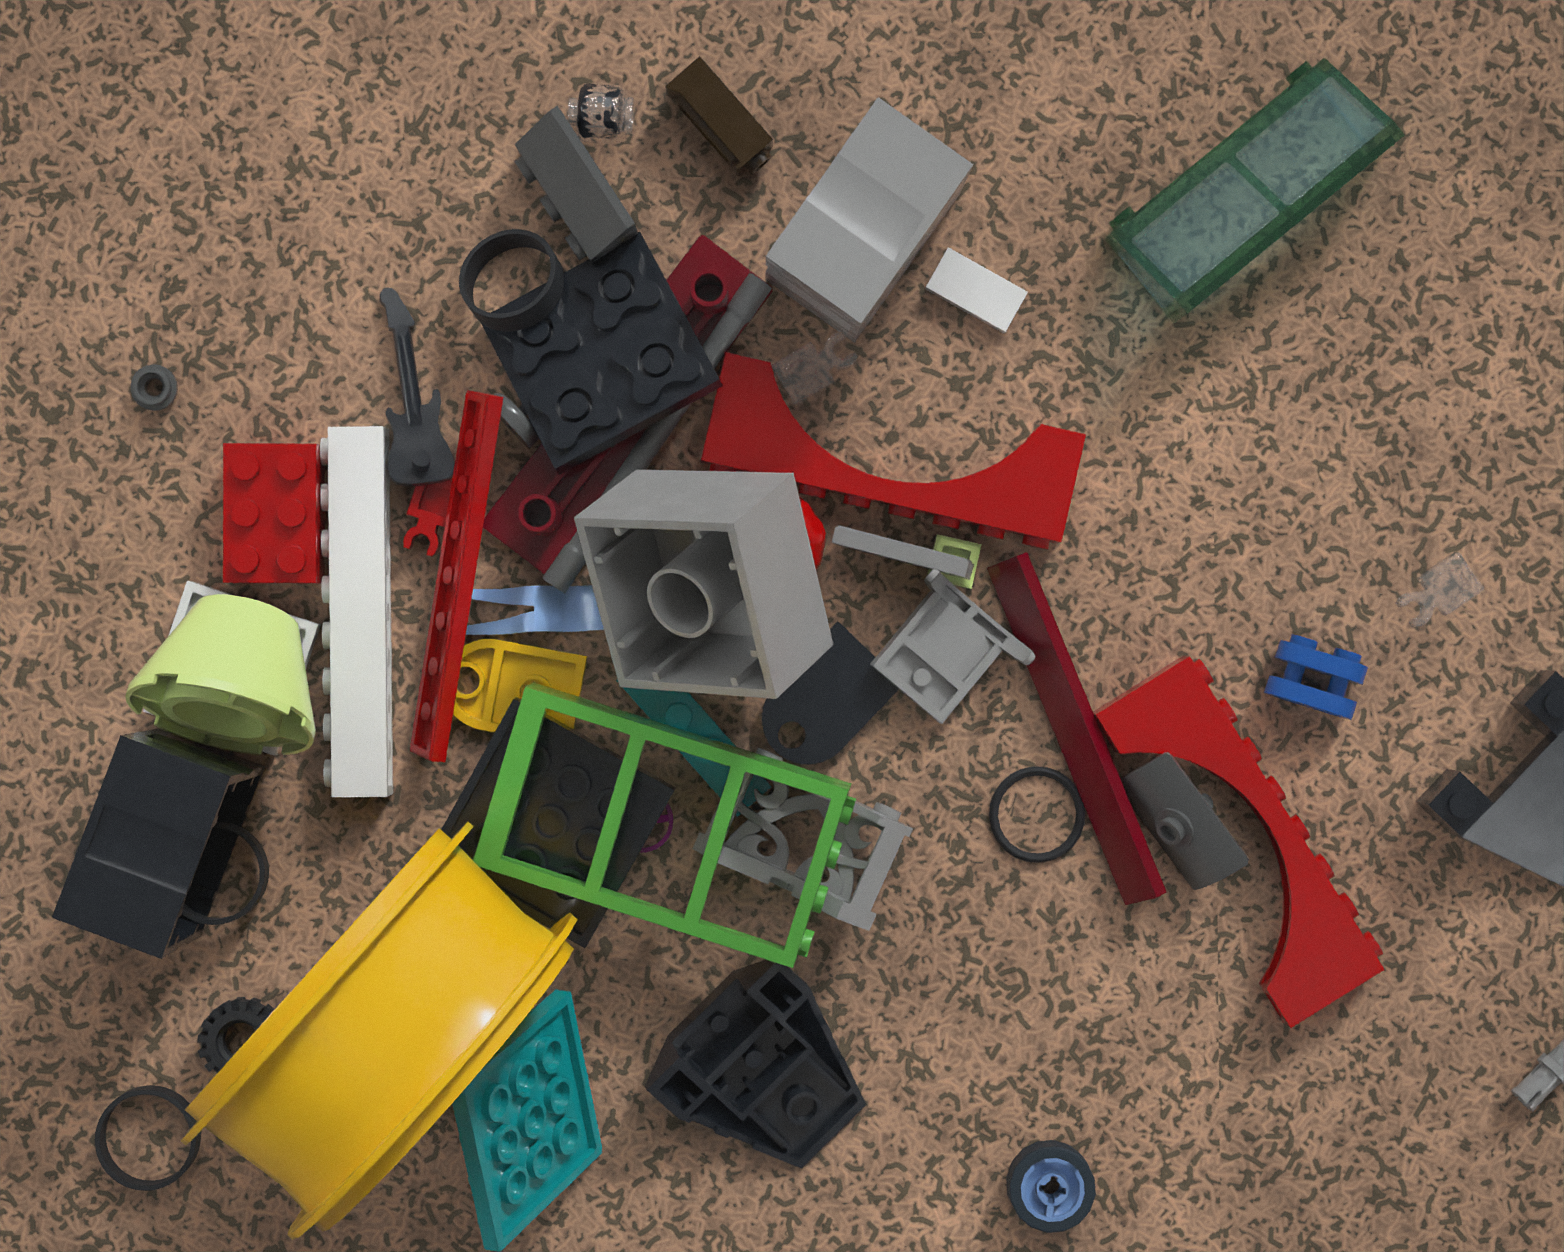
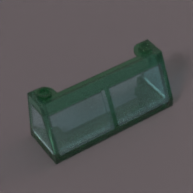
M1323 58L1313 67L1308 61H1305L1285 78L1290 86L1138 211L1134 212L1129 206L1108 223L1113 231L1105 238V241L1173 324L1198 306L1405 136L1397 124L1327 59Z

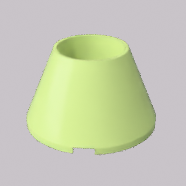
M217 594L200 598L128 685L125 696L128 706L136 714H141L142 708L155 715V726L182 738L229 751L261 755L263 746L282 747L281 754L291 755L309 749L314 742L316 734L298 623L289 614L272 605L241 596Z

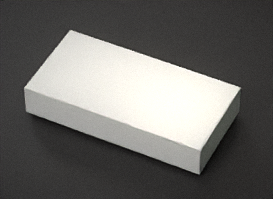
M949 247L925 288L927 291L1002 333H1005L1028 293Z

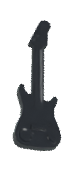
M384 288L380 292V302L386 308L388 329L393 331L404 414L402 415L394 413L392 408L389 407L385 412L386 419L393 430L394 438L389 454V476L395 484L400 486H423L442 483L453 477L455 462L448 444L440 433L438 424L441 408L440 392L438 389H434L429 404L422 405L411 329L415 327V321L397 292L392 288Z

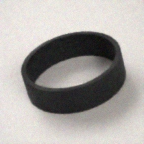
M522 229L500 231L482 240L467 255L459 275L460 293L474 316L486 327L504 332L523 330L540 322L554 309L564 287L563 268L550 245L538 234ZM515 248H533L550 257L551 270L548 282L539 296L530 304L519 310L502 314L486 312L474 305L473 289L475 281L483 267L497 255Z
M216 822L213 828L225 829L236 833L253 849L259 864V883L255 895L240 912L222 918L201 915L184 903L182 915L192 921L207 925L229 923L249 913L259 903L265 893L269 879V864L266 853L260 842L249 831L232 823Z
M147 1085L133 1088L110 1103L102 1113L95 1131L96 1154L106 1173L117 1183L127 1188L141 1191L157 1190L175 1182L190 1168L197 1157L201 1144L200 1131L191 1141L189 1155L182 1168L177 1173L164 1179H138L125 1173L117 1166L108 1151L106 1128L113 1110L121 1101L137 1095L158 1096L171 1102L181 1111L188 1123L189 1129L197 1122L185 1111L190 1103L183 1096L166 1087Z

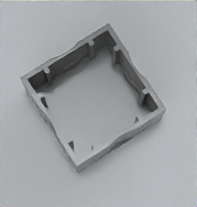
M878 97L767 253L766 266L768 267L765 272V280L855 343L960 195L974 164Z

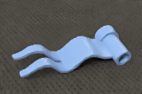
M592 585L570 586L566 593H563L554 586H522L505 589H473V600L533 606L534 611L502 620L468 625L466 635L584 632L604 630Z

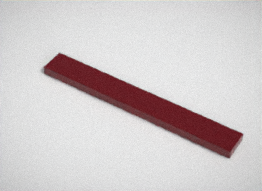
M1022 553L987 567L1015 638L1031 649L1035 655V659L1027 665V668L1124 904L1129 905L1160 897L1167 893L1028 553Z

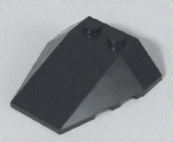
M766 959L732 971L668 1034L645 1084L646 1090L677 1118L688 1123L693 1121L711 1128L715 1134L725 1138L730 1136L750 1144L752 1149L801 1169L867 1105L808 984L790 967Z

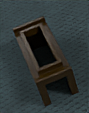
M700 56L665 86L666 95L676 99L677 107L728 165L733 167L737 164L735 169L738 177L746 170L753 175L772 158V155L768 152L773 147L772 137Z

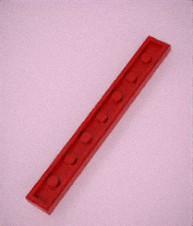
M467 390L465 395L410 743V752L432 762H446L504 398Z

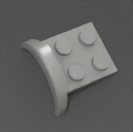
M933 569L924 579L930 592L870 665L933 719L943 724L1002 651L1024 665L1032 663L1035 655L1031 649L1010 634L956 588L940 571Z

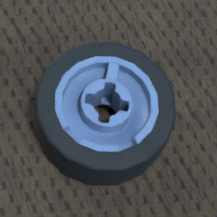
M1056 1140L1037 1141L1023 1148L1012 1160L1006 1177L1007 1195L1018 1217L1031 1228L1046 1233L1064 1232L1080 1224L1091 1211L1096 1196L1095 1178L1084 1157L1071 1145ZM1052 1176L1059 1183V1188L1055 1193L1048 1194L1042 1190L1041 1185H1046Z

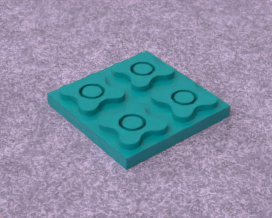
M554 990L532 1009L500 1049L452 1103L468 1173V1181L477 1214V1222L485 1250L501 1252L602 1154V1143L571 991Z

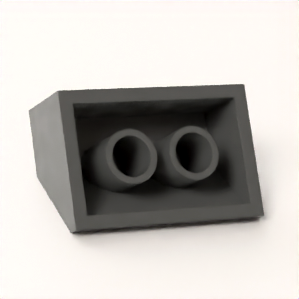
M558 105L548 111L515 143L521 155L514 160L515 164L529 184L537 179L546 193L545 196L539 199L554 223L562 218L571 231V234L566 236L565 240L579 261L588 257L591 263H594L638 234L633 219Z

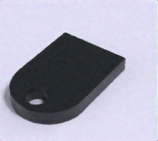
M838 621L830 628L833 646L777 699L766 698L763 706L762 726L768 743L780 756L794 763L817 764L835 756L899 690L870 665L875 656ZM787 722H797L805 730V739L796 748H787L778 739L779 729Z

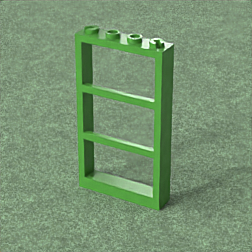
M533 682L524 689L473 861L479 867L793 968L798 955L807 958L815 931L807 929V925L812 911L819 914L822 911L829 888L821 885L822 877L826 867L835 869L843 843L834 839L839 823L849 824L856 798L848 796L852 783ZM547 709L630 735L586 882L503 855ZM646 740L730 767L685 914L602 887ZM746 772L831 799L785 946L701 919Z

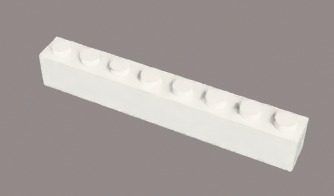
M383 426L328 427V438H321L320 442L321 464L328 465V484L321 485L322 511H328L329 530H322L321 534L322 556L329 557V576L322 577L321 590L323 603H329L330 621L323 622L322 626L323 648L330 649V667H324L322 684L324 695H330L331 713H325L323 718L324 740L331 741V759H325L323 777L325 787H331V797H388L393 794L390 476L388 472L390 451L389 429Z

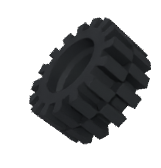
M237 997L235 1000L226 1001L210 1013L201 1025L203 1030L198 1034L197 1043H201L202 1046L198 1050L200 1059L205 1057L208 1063L204 1066L209 1072L213 1069L218 1073L234 1055L229 1051L225 1042V1036L229 1027L236 1023H246L257 1030L274 1010L271 1005L267 1004L265 1006L257 998L248 1000L246 997Z

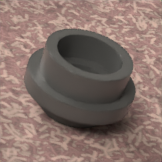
M156 364L146 365L140 368L132 378V397L138 405L152 411L165 409L173 403L177 396V380L173 373L163 366ZM158 379L163 386L162 392L158 396H151L148 393V384L152 380Z

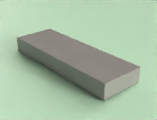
M840 525L835 527L832 543L930 570L936 569L942 573L968 580L971 578L974 567L972 561L966 558Z

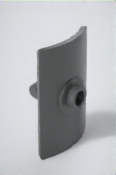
M1164 752L1142 767L1120 777L1133 810L1193 890L1214 884L1248 864L1249 859L1212 810L1213 800L1206 793L1200 794L1169 752Z

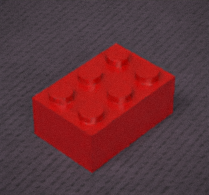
M223 443V583L322 584V577L325 576V557L322 556L321 534L322 530H325V511H322L321 485L325 484V465L321 464L319 444Z

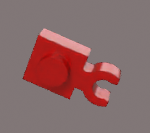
M448 480L442 483L415 486L406 514L419 519L417 525L409 529L405 534L403 540L404 548L412 549L416 537L425 535L430 541L426 555L434 557L438 553L440 538L437 530L439 525L445 527L452 481Z

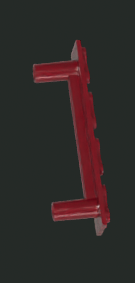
M704 235L698 237L666 279L702 346L726 312L728 303L748 274L751 273L757 276ZM773 288L771 289V291L769 292V294L767 295V297L765 298L757 312L760 310V308L763 306L766 300L770 297V295L773 292ZM750 322L744 325V327L737 335L731 346L734 344V342L737 340V338L741 335V333L744 331V329ZM646 428L561 475L555 470L541 443L486 515L483 528L545 574L564 545L570 542L576 533L577 528L574 517L600 498Z

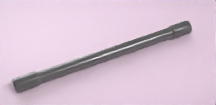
M751 273L748 274L728 303L726 312L702 346L714 369L744 325L750 322L772 289L767 283ZM691 404L646 428L602 495L636 469L646 470ZM577 531L570 542L564 545L542 577L563 593H566L586 563Z

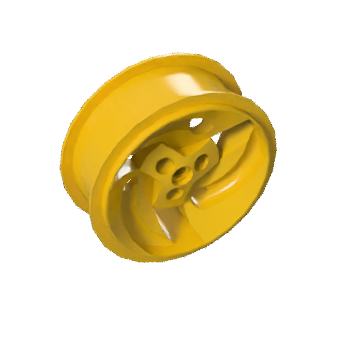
M469 822L452 839L440 828L429 838L185 1109L197 1122L181 1139L184 1145L191 1142L205 1127L283 1186L302 1208L287 1234L292 1240L299 1238L313 1225H316L322 1232L329 1230L345 1217L397 1165L500 1049L552 984L574 950L565 939L577 921L575 916L568 913L548 930L526 915L458 845L473 828V825Z

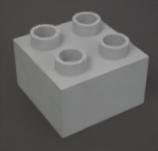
M636 469L574 517L619 687L777 699L833 646L794 473Z

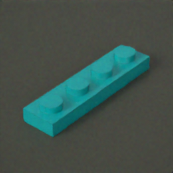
M622 687L651 720L737 747L689 692ZM679 751L721 798L730 767ZM754 775L742 802L748 807L756 801L755 789L764 794L772 786L765 778ZM737 811L736 816L738 817L741 813Z

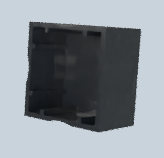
M161 728L120 735L52 918L160 959L175 952L183 943L189 944L200 938L205 924L192 921L182 915L183 905L185 903L195 912L209 916L239 837L234 832L213 828L216 822H227L240 827L243 826L265 766L221 749L182 738Z

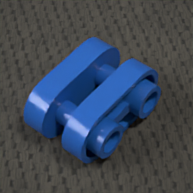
M1291 634L1289 642L1280 640L1275 658L1287 663L1283 678L1269 675L1264 693L1327 714L1352 720L1357 702L1344 698L1349 682L1363 685L1368 667L1360 664L1362 656L1339 648H1335L1333 655L1316 650L1317 641ZM1305 668L1331 676L1326 692L1301 684Z

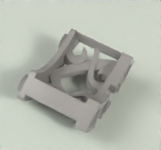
M758 748L756 751L757 754L779 761L783 760V758L764 749ZM746 772L728 831L737 811L748 818V820L724 842L718 864L763 883L769 884L771 882L783 889L791 891V896L800 899L813 856L805 860L796 872L786 869L789 861V847L782 832L772 823L785 816L818 809L825 819L831 799L817 794H806L788 799V785L771 780L774 784V791L770 795H763L758 789L754 790L757 802L765 807V809L757 813L742 802L754 774ZM856 801L853 812L858 814V816L852 818L848 825L839 823L834 840L843 843L837 860L839 872L836 869L828 868L827 870L830 873L829 880L821 882V885L829 887L822 911L838 920L869 931L877 915L871 911L904 836L910 837L913 828L899 822L901 812L889 806L876 802L874 808H871ZM718 806L706 833H699L692 848L704 855ZM864 825H872L881 830V834L868 861L854 858L852 849H863L872 843V841L865 842L860 838L859 832ZM761 830H765L776 842L777 849L771 856H764L759 852V844L762 841H768L764 836L757 834ZM854 868L864 869L853 893Z

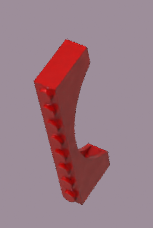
M725 352L720 374V381L723 386L718 388L701 458L702 463L710 465L709 471L794 473L796 484L800 485L798 493L802 495L825 499L826 491L844 495L843 504L870 509L871 501L889 505L887 514L914 519L916 512L934 516L932 521L934 525L959 530L960 522L978 526L977 534L1004 540L1005 532L1023 536L1021 544L1044 550L1049 549L1050 542L1056 544L1062 542L1086 434L1040 424L1025 442L1010 455L977 473L953 480L930 483L885 479L849 466L831 455L804 431L782 398L775 381L771 362Z
M1183 655L1096 709L1093 713L1099 728L1114 752L1119 754L1138 752L1163 754L1164 752H1169L1174 757L1194 763L1217 776L1231 787L1246 802L1260 821L1273 847L1281 874L1283 916L1275 952L1259 985L1282 1022L1292 1028L1384 971L1385 969L1378 957L1383 955V952L1369 931L1363 934L1354 921V918L1359 916V913L1347 894L1343 892L1338 895L1329 881L1335 875L1326 859L1320 853L1314 856L1305 841L1311 838L1301 819L1296 814L1290 817L1281 802L1286 799V795L1272 775L1265 778L1257 763L1262 760V757L1249 737L1241 739L1232 725L1238 721L1233 709L1224 698L1217 700L1208 685L1213 683L1214 680L1204 663L1200 659L1193 662L1190 656Z

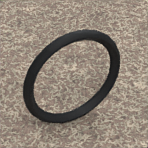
M1032 766L1010 774L999 784L990 803L989 821L996 841L1006 852L1026 862L1042 863L1052 861L1064 855L1075 845L1081 836L1085 824V807L1076 785L1067 776L1048 767ZM1045 776L1054 779L1067 789L1074 801L1076 818L1073 830L1064 843L1049 852L1029 853L1020 850L1009 842L1000 828L998 814L1002 797L1009 787L1025 777Z

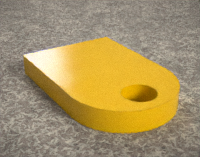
M481 639L468 643L463 649L461 668L470 667L474 669L479 675L480 682L478 688L470 694L462 693L457 689L453 714L461 722L472 728L495 732L512 700L515 697L522 699L525 687L533 682L580 697L588 656L498 639ZM547 709L546 714L572 729L575 728L576 717Z

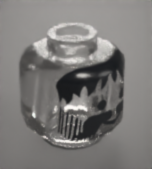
M585 83L579 90L578 98H569L568 122L571 126L577 127V135L582 142L619 144L625 138V134L633 133L634 97H627V91L621 85Z

